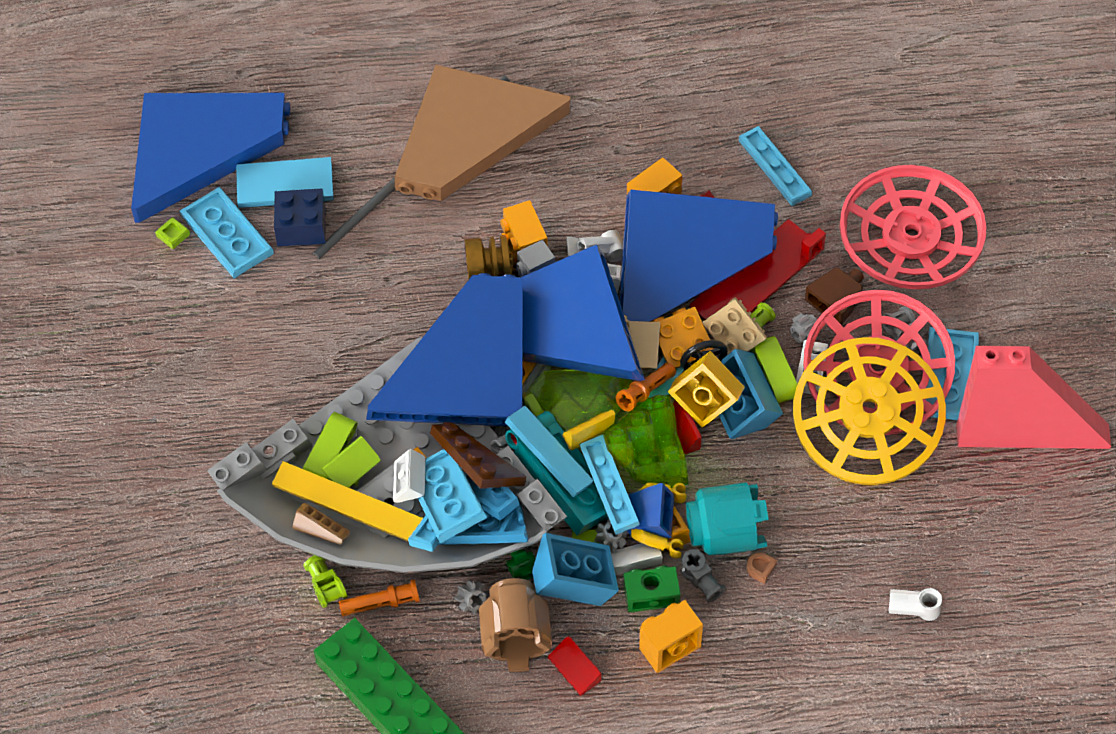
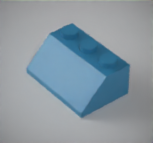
M734 349L721 360L725 367L745 387L738 401L719 415L730 439L765 429L783 414L754 353Z
M549 533L542 535L532 570L536 594L602 606L619 591L610 546Z

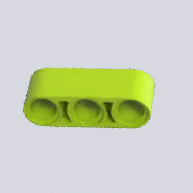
M775 336L768 337L750 350L751 353H754L779 404L794 399L797 382Z
M334 411L323 428L303 469L328 479L322 468L348 447L357 429L358 422Z

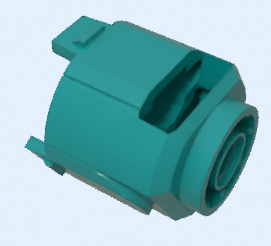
M746 482L700 488L695 493V501L686 502L687 526L693 547L702 546L708 555L739 553L767 547L764 535H757L756 523L769 520L766 500H758L757 484L748 485Z

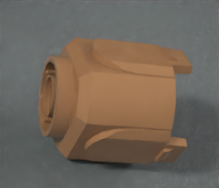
M519 578L501 580L491 586L489 590L490 597L479 607L482 650L485 656L500 661H507L509 672L529 671V659L538 657L551 650L552 637L548 601L536 594L534 585L528 580Z

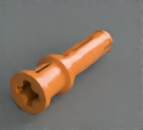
M666 362L645 377V380L633 381L628 389L620 390L616 395L619 407L628 412L632 411L637 403L646 401L653 390L676 375V369L673 364Z
M415 579L411 580L410 583L399 586L389 585L386 590L338 600L342 617L391 605V607L397 608L402 603L420 602Z

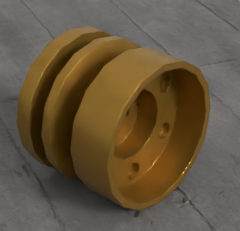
M500 235V247H495L494 236H490L489 248L483 247L481 238L465 239L468 280L472 275L487 273L491 276L513 275L512 251L506 235Z

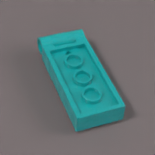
M548 411L537 415L536 418L593 479L581 452L577 448L569 450L562 436L564 431L556 422L555 417ZM512 429L506 432V442L512 449H516L514 454L532 477L540 481L567 516L564 520L577 536L609 519L594 481L589 487L573 498Z

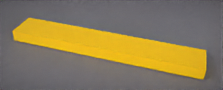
M282 461L272 482V486L407 542H409L408 538L423 519Z

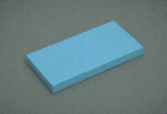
M331 157L236 164L238 208L274 205L275 191L323 188L325 201L334 200Z
M220 187L180 210L182 218L233 278H236L274 254L273 248Z
M929 327L927 348L930 353V359L946 358L940 337L933 327ZM946 329L952 341L955 354V374L951 389L945 399L946 419L958 420L975 348L979 342V333ZM946 368L932 369L943 388ZM929 379L926 388L934 387L931 379ZM937 397L925 400L933 405ZM938 410L931 417L938 418Z
M444 449L425 459V494L418 498L438 540L442 543L486 519L487 516L462 468Z

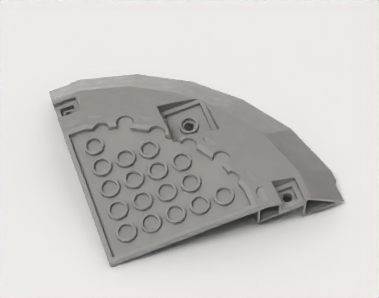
M421 337L414 340L299 426L292 419L251 449L247 442H245L207 470L220 489L217 492L225 503L274 539L345 566L399 573L474 567L538 543L544 533H547V531L567 517L540 481L532 477L509 446L496 455L527 476L525 486H509L508 488L517 497L522 506L528 542L437 545L434 551L431 552L409 546V542L272 486L282 461L303 469L329 417L335 411L358 422L357 429L349 445L362 436L381 459L378 464L361 477L357 487L351 485L349 488L382 502H385L387 499L393 500L394 461L409 449L413 450L416 447H419L427 458L444 449L430 434L432 424L443 423L366 420L368 405L422 339ZM455 424L491 451V448L498 446V444L490 446L492 440L499 438L490 426ZM272 447L274 449L273 453L266 455L265 450ZM418 498L399 503L394 502L393 506L422 518L426 515ZM303 503H307L348 529L350 534L339 545L294 530L292 527L297 509Z

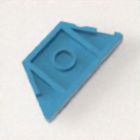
M518 501L519 506L502 520L484 511L487 516L486 519L442 543L439 542L438 545L528 542V534L520 501Z

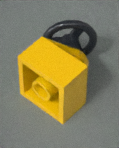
M717 340L700 342L683 353L680 365L685 371L675 378L668 390V393L702 428L738 401L745 388L721 362L727 356L728 348L723 342ZM706 348H714L710 351H700ZM693 357L696 358L697 362L690 365L688 364V359Z

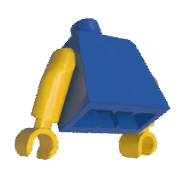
M649 482L636 492L629 494L628 497L640 523L639 526L627 530L632 538L662 551L664 548L668 549V553L672 558H680L682 553L673 548L683 549V542L680 539H673L669 542L667 539L672 536L674 501L676 503H684L686 501V486L683 483H677L671 488L668 484Z

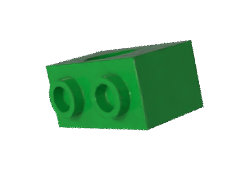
M658 566L651 570L633 569L623 573V587L628 613L667 608L673 603H680V589L676 566ZM647 585H654V586H656L657 588H656V589H653V590H650V589H647L646 586H647Z

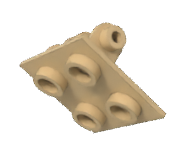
M736 297L702 322L715 340L721 341L727 346L728 354L734 349L749 351L767 338L764 334L765 330L757 322H754L756 318L750 317L751 312L747 313L742 300L738 301Z
M624 315L641 368L657 369L660 322L629 321L627 316Z

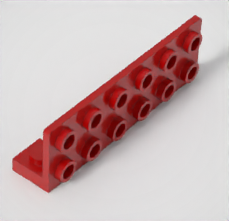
M786 220L773 233L777 237L776 249L771 254L702 293L690 303L689 308L695 307L700 318L706 320L736 297L738 301L742 300V304L747 309L746 312L750 311L752 313L757 309L760 302L764 303L824 250L826 233L818 228L812 234H807L791 220Z

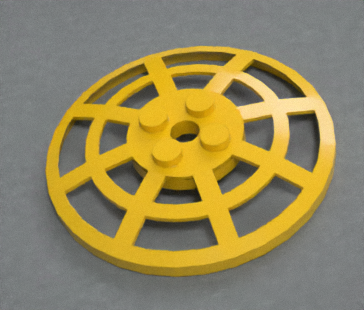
M862 337L837 343L821 352L811 361L796 387L793 400V420L801 445L819 467L847 482L862 485H879L905 478L918 470L930 458L943 434L946 420V403L937 376L918 354L894 341ZM880 344L892 347L898 351L891 361L880 357H860L856 345ZM846 348L850 360L837 366L826 378L813 372L816 366L827 356L837 350ZM907 355L925 370L934 387L919 389L913 377L900 366ZM863 364H877L887 368L881 378L867 377ZM853 367L857 380L851 382L847 387L833 381L841 372ZM896 372L906 380L912 391L898 394L895 388L889 384ZM808 381L820 386L816 401L817 416L802 421L801 399L805 384ZM829 390L841 396L839 409L825 413L824 400L826 392ZM937 397L938 421L934 435L931 437L919 429L924 411L923 399ZM915 401L916 414L913 424L900 417L902 403ZM873 402L876 404L877 410L874 413H867L863 409V404ZM842 420L845 427L849 430L844 442L833 433L828 423ZM820 426L827 439L839 449L832 463L815 449L806 434V430ZM894 426L907 433L898 443L887 447L884 435L891 431ZM859 436L874 438L877 450L866 451L856 449L853 446ZM914 438L927 446L923 453L913 462L901 469L893 470L890 456L904 449ZM848 455L862 459H880L884 474H858L844 470L841 467Z

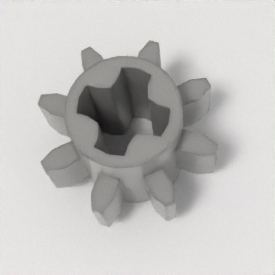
M801 313L792 319L794 323L791 324L790 333L795 341L804 343V340H807L814 323L817 321L813 315L808 316Z
M608 519L605 526L602 524L598 525L596 529L598 534L594 542L610 546V551L613 554L617 546L623 549L628 532L624 531L616 535L610 519Z
M468 579L467 584L458 586L459 590L454 599L461 603L459 608L464 612L469 609V611L476 614L479 607L489 597V594L483 591L485 585L479 581L475 584Z

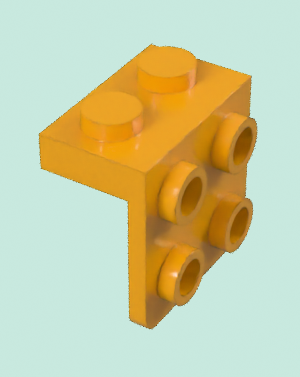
M695 307L688 310L681 308L673 312V316L665 319L664 317H659L651 321L660 322L659 348L665 361L673 364L675 368L681 366V356L687 349L700 342L710 340ZM706 348L700 351H710L714 348ZM690 357L688 363L695 361L696 358Z

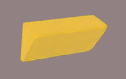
M614 410L603 412L564 432L562 436L569 450H574L580 447L579 444L611 431L614 428L615 412Z

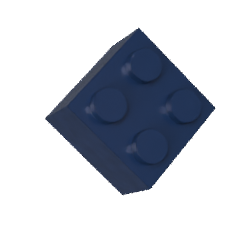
M323 188L275 191L274 231L277 247L326 244V205Z

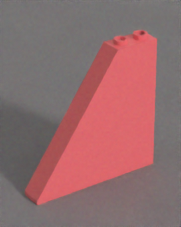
M976 346L956 424L958 447L1111 449L1109 424L1031 347Z

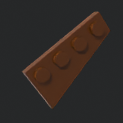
M454 423L432 424L430 430L432 437L480 489L523 486L525 484L527 476Z

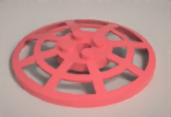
M899 165L884 168L868 175L850 191L841 210L840 233L844 247L851 259L871 277L899 288L930 289L955 281L967 273L981 255L986 239V221L981 205L974 194L953 176L926 166ZM897 177H918L928 179L930 182L926 192L917 190L896 191L891 179ZM882 182L886 195L874 201L867 210L854 203L865 190ZM939 184L957 193L966 202L968 208L955 213L945 201L935 196ZM914 198L922 201L919 207L902 206L899 199ZM890 202L893 211L886 219L874 215L881 206ZM931 203L940 208L948 217L938 221L928 211ZM849 212L863 219L861 223L863 242L850 244L848 240L847 219ZM973 215L978 231L975 248L961 245L963 238L961 221ZM869 223L883 229L882 239L870 241L868 234ZM953 225L955 232L954 244L940 240L941 230ZM908 229H913L917 231L918 234L915 236L908 235L905 231ZM887 247L896 256L892 263L883 259L875 250ZM936 249L950 252L937 264H933L928 256ZM868 251L870 256L880 265L887 268L888 271L883 275L873 270L855 252ZM957 254L972 256L962 269L950 276L943 278L938 271L948 265ZM905 258L919 259L924 268L910 269L901 266ZM897 273L906 275L928 274L933 281L908 282L897 280L895 277Z
M861 291L835 302L814 323L804 349V371L813 361L811 360L813 346L820 330L825 324L836 334L829 348L841 341L855 339L850 334L851 331L871 324L872 336L869 338L886 339L906 346L913 340L920 350L922 359L931 369L946 368V378L942 388L944 398L946 399L955 374L953 344L941 320L920 301L894 291ZM871 301V316L856 319L845 327L833 317L839 311L851 305ZM881 301L902 304L916 311L920 316L911 326L899 319L881 316ZM927 322L932 325L940 337L946 358L930 359L927 345L918 334ZM882 324L896 327L904 333L897 341L882 336ZM880 344L856 345L860 357H880L891 361L898 351L892 347ZM834 352L826 357V361L820 362L814 371H826L828 376L833 369L844 362H833ZM906 356L900 366L907 372L923 370V376L918 387L919 389H925L930 379L916 361H909L908 356ZM863 364L867 377L881 378L887 368L885 367L882 371H875L871 364ZM853 367L843 371L849 372L852 382L857 380ZM896 372L889 384L899 393L912 391L904 383L905 379ZM807 381L809 391L814 400L817 401L818 392L815 384ZM835 394L838 399L829 407L824 403V412L827 413L839 409L841 396ZM923 399L925 413L923 414L922 423L936 413L938 410V400L932 405ZM915 401L902 403L901 411L913 404L916 405ZM876 404L875 408L863 406V409L867 413H874L877 410ZM841 419L835 421L845 427ZM896 427L885 435L899 434L904 431Z

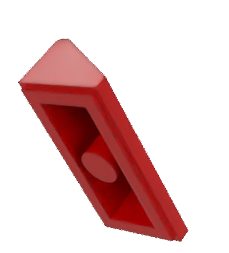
M675 400L664 413V419L682 454L687 455L700 450L702 436L693 418Z
M570 636L566 637L548 655L551 663L580 696L602 681L601 672Z

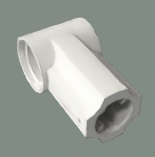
M609 230L598 237L579 238L576 243L577 253L597 245L609 262L622 260L623 241L617 230Z
M927 588L921 592L890 589L889 613L920 616L927 621L934 620L940 615L942 596L936 589ZM932 602L935 604V606L927 607L924 605V603Z

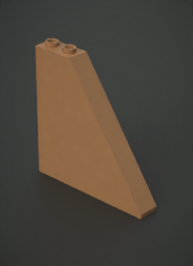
M435 65L395 174V190L404 194L422 196L428 200L442 201L567 116L570 112L571 96Z

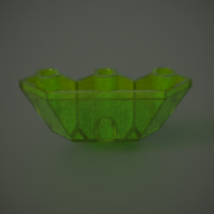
M572 369L543 371L527 391L531 392L542 408L550 412L556 421L567 431L609 410H614L616 417L621 410L617 404L616 395L620 390L628 389L633 381Z
M670 394L655 395L644 402H640L632 411L626 413L603 432L607 451L635 481L644 484L649 482L664 483L670 485L671 488L677 483L689 485L686 458L677 434L675 410Z

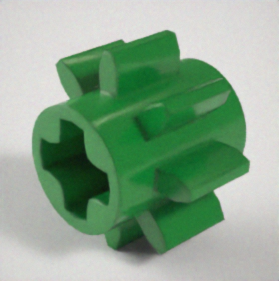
M519 549L511 552V559L506 561L511 576L525 580L532 579V570L536 559L532 551L525 552V550Z

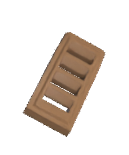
M303 503L296 511L292 527L294 530L339 545L350 534L348 529L307 503Z

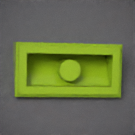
M360 436L325 465L322 470L329 480L349 488L378 464L381 459L366 440Z

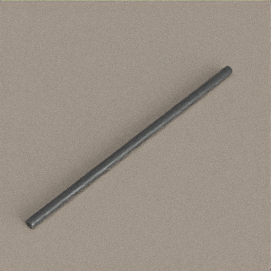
M503 76L499 79L510 82V80L506 76ZM395 177L326 240V244H321L312 254L316 255L318 259L323 257L395 190Z

